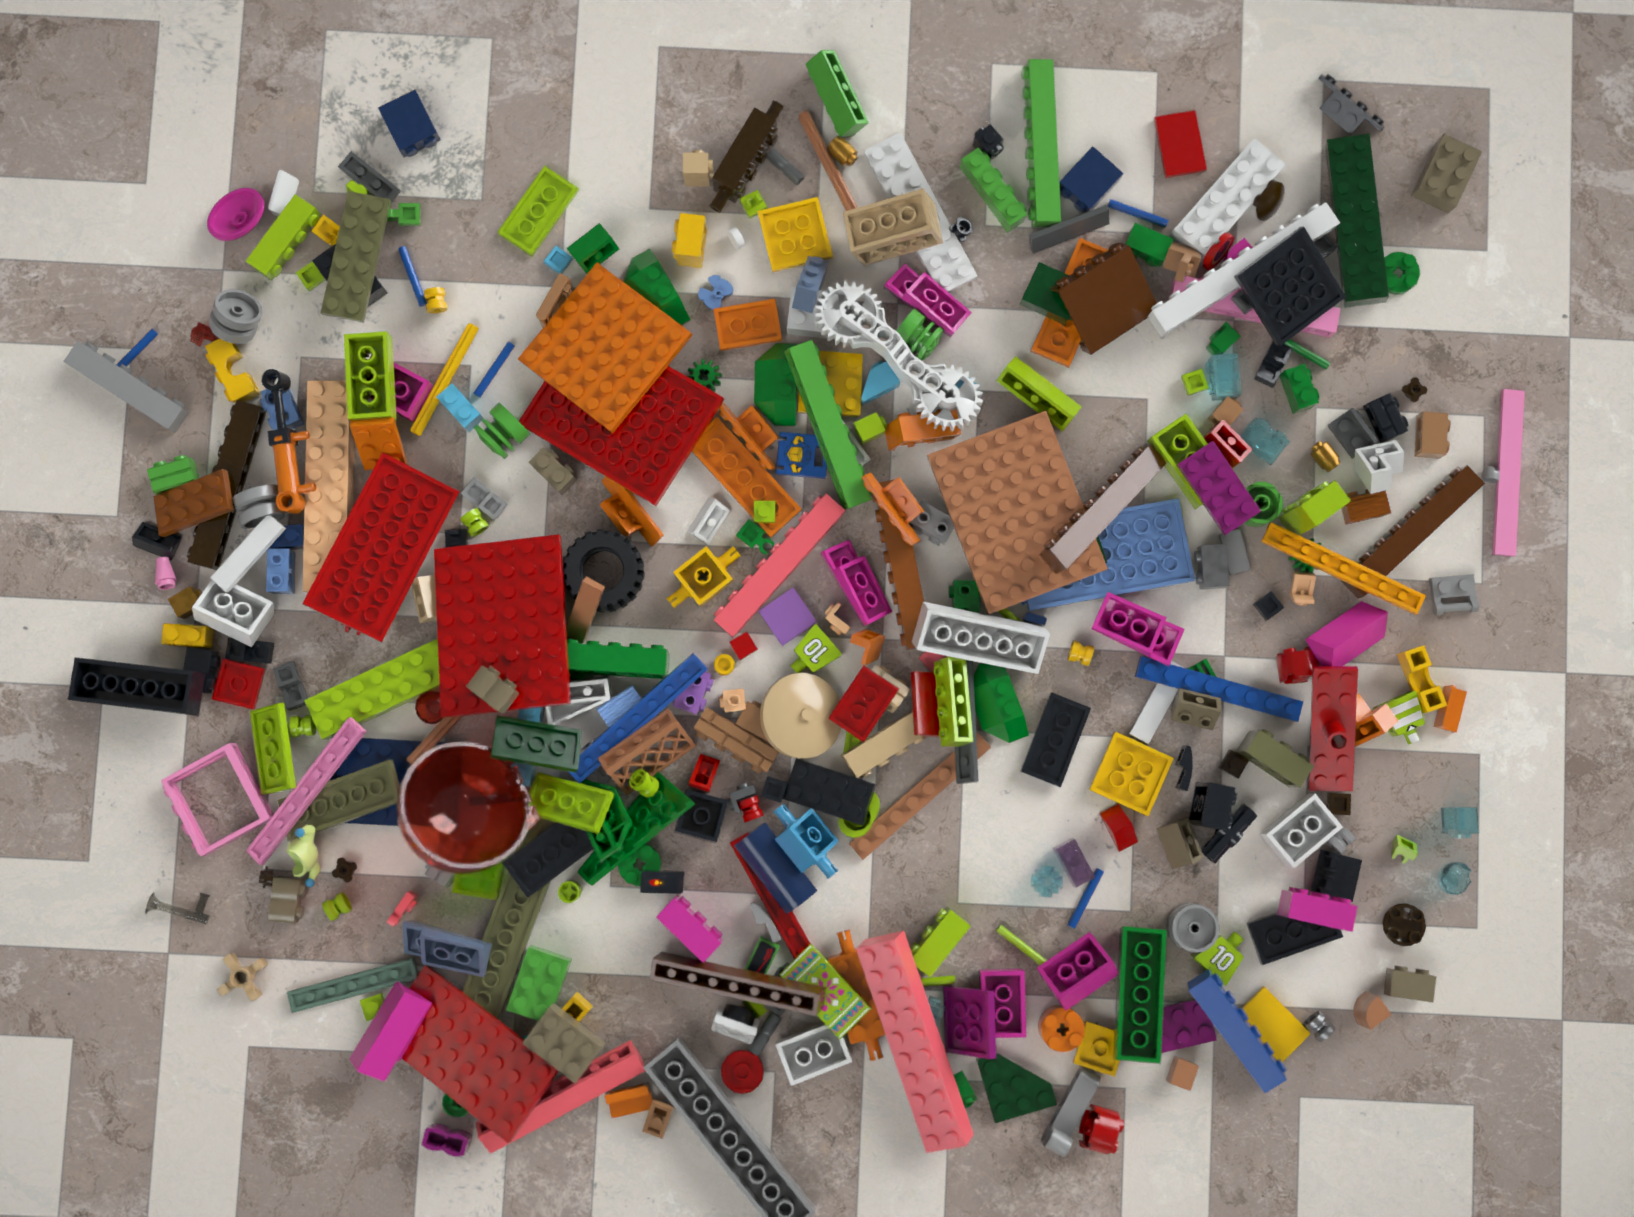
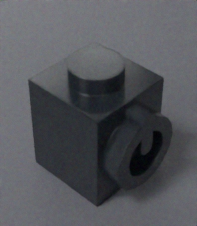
M991 124L986 128L982 126L975 132L973 147L975 149L979 147L982 152H986L990 160L997 157L1004 150L1002 145L1004 139Z

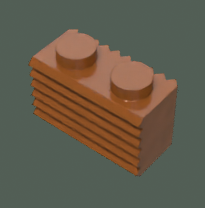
M1365 489L1364 494L1359 495L1357 491L1347 493L1346 495L1351 501L1341 508L1345 525L1391 514L1386 490L1370 494L1368 489Z

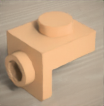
M1293 571L1289 596L1295 604L1300 606L1314 604L1315 573Z
M839 602L836 605L831 604L825 611L827 615L825 621L831 625L829 628L837 635L842 633L845 636L851 627L835 616L842 604Z
M744 689L723 691V696H719L720 709H724L725 713L746 709Z

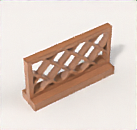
M668 708L604 753L598 760L605 772L611 776L627 796L634 791L630 785L627 787L624 785L626 778H630L633 774L628 773L630 766H638L637 770L643 769L644 766H652L648 773L654 777L657 772H661L696 747V745ZM677 728L675 735H667ZM659 741L658 748H649ZM665 741H673L671 748H663ZM679 741H688L683 747L677 748ZM642 753L640 760H632ZM656 753L654 760H646L647 754ZM661 753H669L666 759L659 760ZM622 766H624L622 773H614Z

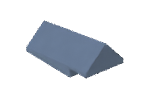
M415 920L403 921L404 953L420 956L424 965L480 977L485 976L492 943Z

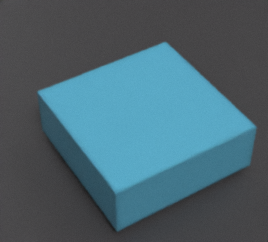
M555 245L543 262L558 274H562L572 262L573 257Z

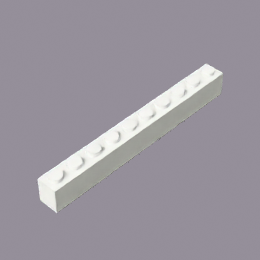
M1326 202L1321 206L1315 204L1307 210L1308 214L1305 216H1296L1290 221L1291 224L1284 227L1282 225L1272 232L1273 236L1269 238L1266 236L1262 237L1255 243L1256 246L1252 249L1249 247L1243 249L1238 253L1239 257L1234 260L1232 258L1227 259L1217 271L1214 268L1203 275L1204 279L1198 282L1197 279L1192 281L1182 293L1178 290L1168 297L1170 300L1163 304L1160 301L1151 307L1152 312L1148 315V318L1160 336L1163 337L1241 288L1234 276L1299 227H1305L1313 242L1335 229L1340 222Z

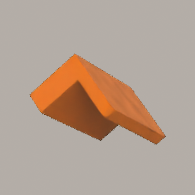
M869 629L852 634L850 643L865 648L861 660L862 665H867L879 659L885 636Z
M1454 685L1444 686L1442 691L1447 706L1437 710L1433 727L1456 733L1467 691L1456 689Z
M649 1082L609 1091L604 1095L606 1104H609L612 1118L650 1110L653 1101Z

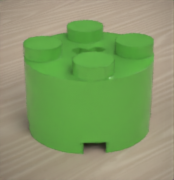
M1256 482L1246 487L1255 503L1258 501L1262 507L1260 508V513L1244 524L1251 527H1262L1280 515L1283 509V498L1275 486L1267 482Z

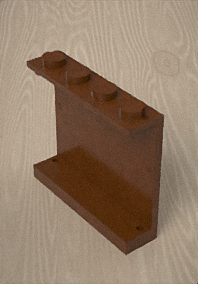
M1123 243L1111 245L1108 251L1094 256L1090 263L1077 267L1073 274L1057 280L1056 285L1051 287L1052 291L1059 293L1083 341L1079 344L1082 351L1090 355L1147 319L1148 315L1152 312L1151 307L1157 304L1130 246Z

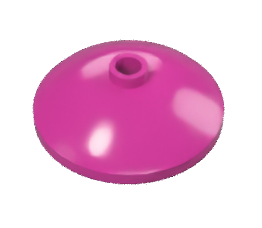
M252 188L236 189L223 196L209 213L207 228L210 234L221 241L236 240L247 235L257 226L263 215L264 200L262 196Z

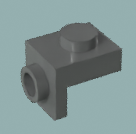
M748 782L736 786L737 791L729 793L728 805L731 811L735 810L736 814L741 812L737 800L757 793L754 785L749 786Z

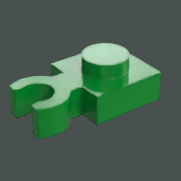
M750 519L746 521L736 534V537L753 549L755 545H758L760 552L764 555L768 553L763 549L765 543H769L771 546L775 545L771 539H764L762 537L765 531Z

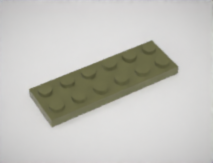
M348 191L320 312L322 315L364 323L391 205L390 199Z
M387 760L327 782L286 835L287 841L299 838L295 835V831L305 825H313L316 829L315 833L404 802L393 760ZM287 797L278 800L279 807Z

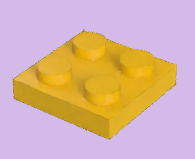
M1085 1020L1083 1041L1076 1049L1073 1063L1115 1077L1120 1060H1113L1115 1030Z

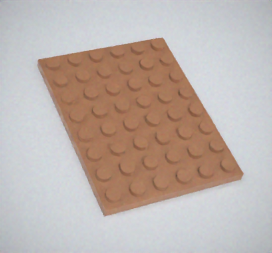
M1046 411L927 455L988 615L1108 569L1096 539L1068 569L1057 574L1039 555L1045 549L1043 545L1058 535L1056 533L1057 530L1065 524L1068 525L1071 522L1069 518L1077 511L1080 512L1083 509L1080 496Z

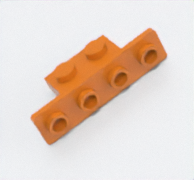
M722 403L719 408L721 417L732 423V430L738 437L742 436L745 439V446L751 453L755 452L760 458L758 461L764 469L775 470L777 466L765 453V450L780 438L754 405H751L737 418L729 407Z
M872 473L862 476L865 488L873 493L878 506L889 515V521L901 531L902 539L911 546L920 542V538L909 523L922 514L924 510L901 478H896L885 488H882Z
M604 477L602 483L612 495L600 504L604 512L622 535L628 537L639 531L651 547L656 545L664 536L659 527L631 491Z

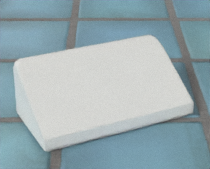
M283 170L278 171L268 205V210L274 216L280 215L294 194H296L299 184L297 178Z
M709 497L687 532L706 545H709L731 510L716 499Z

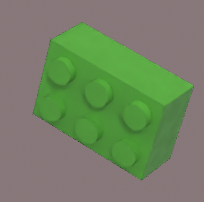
M534 945L529 946L506 1010L539 1021L553 1003L557 1004L572 959Z

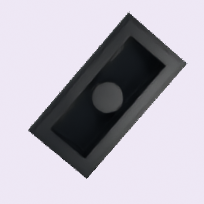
M145 522L141 523L132 536L133 546L160 557H169L170 561L174 558L182 540V537L175 534L166 537L159 536L158 528Z

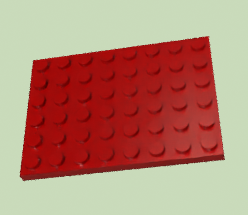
M667 366L614 433L607 430L546 381L541 385L519 419V422L526 430L657 507L725 399Z
M557 534L434 549L441 717L449 718L498 712L466 687L482 665L486 668L492 666L501 673L498 677L503 681L507 678L517 685L515 690L520 694L507 711L571 704L561 536Z

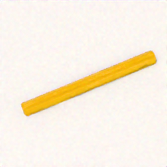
M468 323L410 428L413 434L421 436L440 402L437 396L448 387L479 330L474 324Z

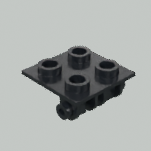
M1320 849L1311 891L1348 899L1353 902L1362 860Z

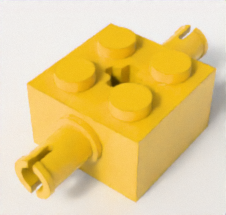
M705 546L673 572L681 582V587L666 599L675 609L685 599L692 597L701 608L734 582L733 578L726 571V567L740 558L741 555L732 546L720 557H715L709 548ZM700 573H703V574L705 575V574L708 573V575H707L708 580H707V581H704V580L699 581V579H700L699 574H700Z

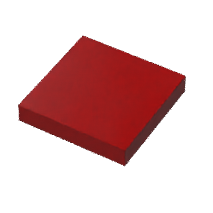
M223 658L211 700L255 710L266 669Z

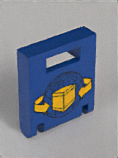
M779 432V437L787 438V441H778L776 466L784 467V470L776 469L775 474L826 479L827 465L824 457L822 467L814 466L816 448H820L816 436L812 434Z

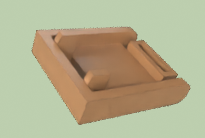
M559 273L536 313V317L542 327L547 326V322L550 321L551 317L574 290L570 279Z

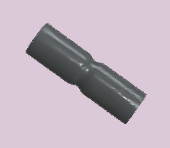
M775 148L768 153L766 158L779 170L783 171L794 184L799 185L803 181L805 176Z
M774 1012L769 1014L761 1031L749 1047V1050L757 1056H760L770 1036L782 1020Z

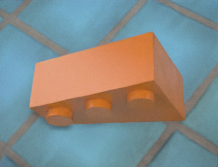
M938 409L932 414L937 416L942 410ZM957 410L950 411L955 420L958 419ZM922 411L917 412V415H910V412L899 414L898 418L887 424L885 436L888 451H893L902 445H908L909 448L914 447V444L927 442V444L951 440L961 435V430L957 425L953 432H951L949 426H946L945 431H942V425L934 429V422L927 425L928 418H920Z

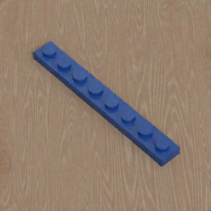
M693 652L580 753L577 772L569 773L578 783H581L601 765L598 760L600 756L651 721L708 670L706 665Z
M1143 656L1139 658L1135 677L1176 689L1182 688L1221 698L1222 702L1294 722L1299 721L1304 702L1172 664L1168 667L1154 659Z

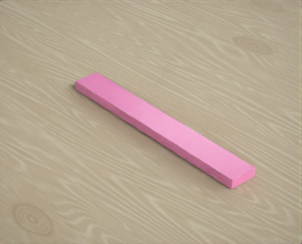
M1501 390L1497 469L1500 476L1499 482L1496 483L1492 555L1516 556L1525 391Z
M348 717L298 782L296 788L291 791L246 850L259 865L266 863L367 732L353 718Z

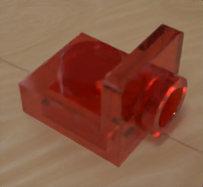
M200 322L192 329L190 334V342L201 347L204 339L211 343L220 339L212 332L209 326Z

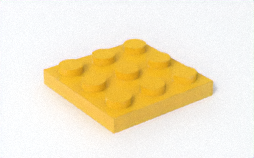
M818 197L757 211L772 273L803 266L808 256L820 257L823 260L833 258Z
M819 351V360L827 370L826 378L828 384H831L834 389L835 396L833 397L836 404L842 410V416L860 417L863 354ZM798 390L797 413H807Z
M1115 731L1089 790L1149 817L1174 758Z

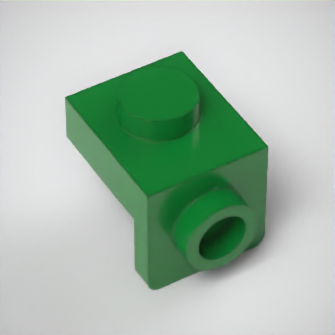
M960 1071L954 1075L966 1109L974 1104L977 1097L963 1071Z

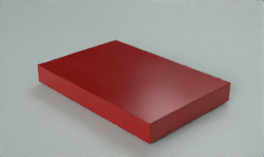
M1196 111L1156 116L1154 124L1165 178L1206 172L1207 166Z
M863 665L828 719L864 743L900 688Z
M913 671L911 672L914 735L939 737L940 727L937 716L938 703L935 694V675L932 672Z

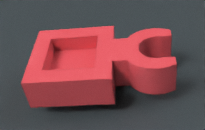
M413 891L407 892L387 920V923L392 927L397 926L403 915L407 912L410 913L418 903L415 901L418 895Z

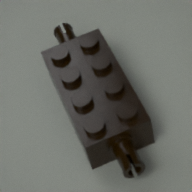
M773 100L766 113L754 107L713 175V189L717 195L709 207L715 212L721 213L728 200L736 203L738 198L741 199L747 190L745 186L748 181L752 182L757 174L756 168L759 163H764L768 155L766 151L769 146L773 147L778 139L776 119L784 109V106L779 102Z

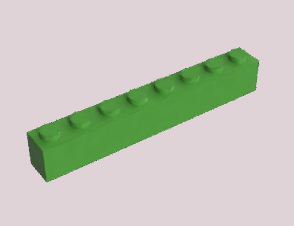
M1029 59L1026 65L1022 67L1021 72L1022 79L1025 80L1022 97L1026 101L1023 117L1027 122L1024 137L1028 143V147L1025 150V158L1029 164L1026 170V178L1029 180L1030 185L1027 190V199L1030 200L1031 206L1028 210V219L1031 220V227H1050L1061 222L1054 63L1052 59Z
M810 340L788 348L784 351L842 507L846 510L872 500V492H869L863 484L864 481L861 477L865 474L861 464H858L856 458L857 450L849 440V429L846 424H843L841 418L842 410L834 400L835 392L832 385L828 384L826 378L827 370L819 360L820 352L817 345Z

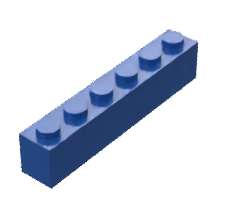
M1210 969L1187 982L1189 992L1262 1091L1267 1093L1287 1080L1285 1065L1280 1059L1276 1060L1272 1055L1274 1051L1269 1043H1263L1260 1039L1262 1035L1255 1025L1251 1026L1247 1021L1249 1017L1244 1009H1238L1235 1005L1236 999L1229 990L1227 992L1222 987L1223 981L1217 973L1213 975Z

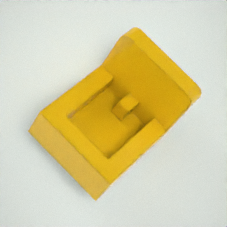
M323 214L311 232L332 247L337 242L340 226Z

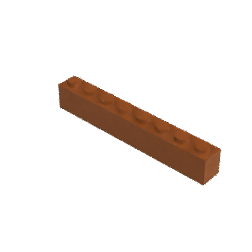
M893 480L879 482L882 488H885ZM872 493V500L876 502V497ZM878 506V510H875L877 523L881 522L882 526L879 536L881 543H885L886 551H883L885 564L889 563L890 572H887L889 584L894 586L895 592H892L891 595L893 604L898 606L899 613H895L897 625H902L903 634H900L901 645L906 646V650L916 649L912 639L924 598L914 548L902 539L901 531L889 521L887 512Z

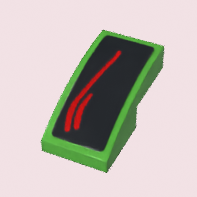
M761 936L744 970L767 974L780 945Z

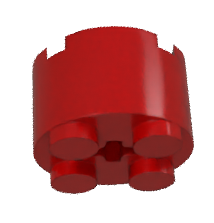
M1305 647L1302 651H1296V648L1284 649L1283 653L1277 654L1276 657L1279 682H1284V684L1308 682V679L1312 677V666H1321L1310 647Z
M1090 1104L1091 1109L1085 1110L1080 1123L1079 1133L1083 1134V1140H1079V1145L1081 1148L1102 1154H1115L1118 1148V1135L1124 1128V1120L1120 1119L1117 1111Z

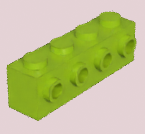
M294 194L249 255L246 262L272 281L274 277L279 276L285 262L293 257L298 244L304 242L309 229L314 227L319 220L320 212L304 199Z
M1016 356L1009 362L996 380L1036 412L1046 411L1050 422L1061 431H1064L1082 408V406Z
M947 656L934 662L935 694L938 703L937 716L940 727L939 737L941 739V746L960 747L973 742L966 659Z

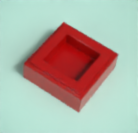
M747 631L729 642L739 660L758 650Z

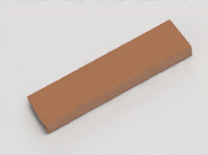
M585 577L582 581L566 626L567 636L573 640H578L580 644H583L586 640L605 588L588 577Z

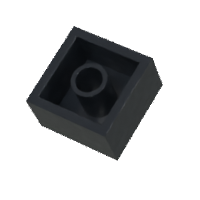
M686 789L684 794L695 805L677 818L673 833L714 844L717 843L728 800Z

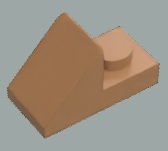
M654 1098L642 1132L663 1139L674 1106Z

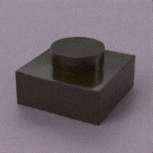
M1230 749L1221 762L1219 769L1239 779L1249 760Z
M1327 793V808L1334 815H1351V794Z

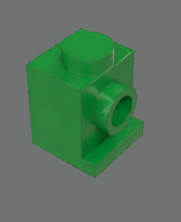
M1225 322L1209 338L1211 342L1206 346V349L1211 355H1216L1219 358L1241 336Z

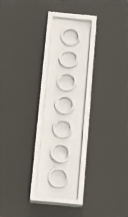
M901 132L864 150V155L888 199L924 188L935 203L943 243L916 251L928 275L947 292H951L977 279L978 276L955 233L950 231L951 225Z

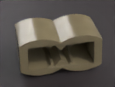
M482 665L466 687L495 710L504 714L520 694L515 690L517 685L507 678L503 681L498 677L501 673L492 666L486 668Z
M274 877L268 921L295 924L299 922V919H302L304 906H301V899L305 897L307 890L304 879Z

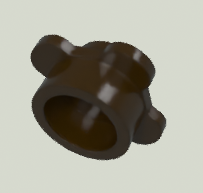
M1417 377L1412 378L1408 385L1402 387V392L1411 402H1417L1419 397L1425 395L1428 391L1427 387L1423 386Z
M339 858L336 869L332 871V876L334 878L339 877L344 882H350L357 869V864L346 861L345 858Z
M265 866V871L260 870L259 883L263 884L262 887L264 889L265 886L272 887L274 869H268V866Z

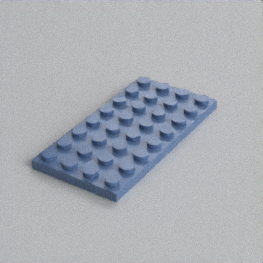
M1179 498L1124 508L1099 535L1108 569L1027 600L1028 611L1105 598L1107 592L1114 595H1122L1194 582L1195 576Z

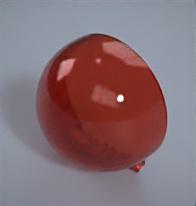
M473 742L446 743L434 747L421 755L412 764L402 780L396 804L398 826L412 852L426 864L438 870L454 874L478 873L498 865L510 856L520 845L528 829L533 828L536 825L535 822L541 819L535 805L529 806L533 800L526 785H523L524 781L518 767L510 766L515 762L490 758V747Z

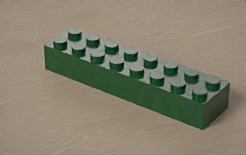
M1370 133L1327 139L1325 151L1332 211L1340 222L1335 228L1336 246L1338 247L1337 255L1341 289L1346 296L1343 299V307L1385 303L1389 298Z

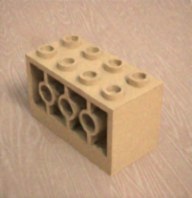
M924 188L843 212L850 251L864 266L943 243L936 205Z

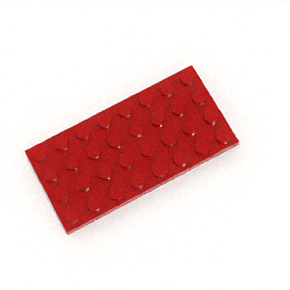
M382 452L302 604L382 643L460 491Z
M425 965L409 989L432 1002V1005L402 1059L504 1141L510 1143L559 1071L524 1045V1039L429 965Z

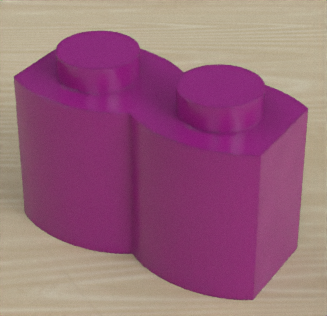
M434 1123L425 1129L421 1145L431 1151L443 1150L448 1155L460 1157L464 1156L469 1150L472 1134L463 1129L451 1130L444 1124Z

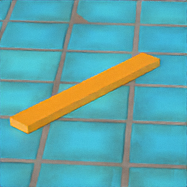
M1272 522L1268 524L1261 539L1262 543L1413 615H1418L1426 595Z

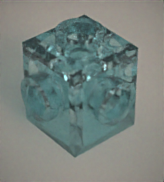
M1041 866V869H1035V874L1031 875V887H1034L1033 891L1039 892V896L1052 897V893L1058 894V890L1062 889L1063 877L1059 876L1060 872L1054 871L1053 866ZM1046 878L1051 879L1050 886L1045 885L1044 881Z

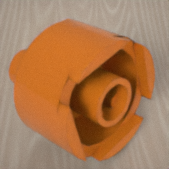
M1062 1005L1051 1006L1045 1010L1038 1021L1040 1037L1055 1051H1071L1083 1041L1085 1033L1084 1023L1081 1017L1071 1008L1065 1011ZM1060 1024L1066 1027L1062 1033L1057 1030L1060 1028Z

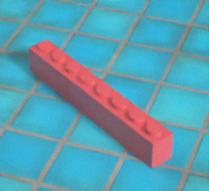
M827 493L824 497L820 495L813 502L814 508L809 513L805 511L798 519L799 525L796 528L791 527L784 535L786 539L783 543L780 544L778 542L771 549L772 555L767 560L763 558L756 566L758 571L753 576L749 574L742 582L744 586L739 592L735 590L729 596L728 600L730 602L725 607L720 606L714 613V616H716L714 622L732 638L740 632L845 514V509Z
M629 1040L594 1059L576 1084L565 1075L552 1081L510 1143L645 1071L643 1068L644 1062L633 1042ZM481 1121L476 1122L478 1138L490 1154L510 1144Z

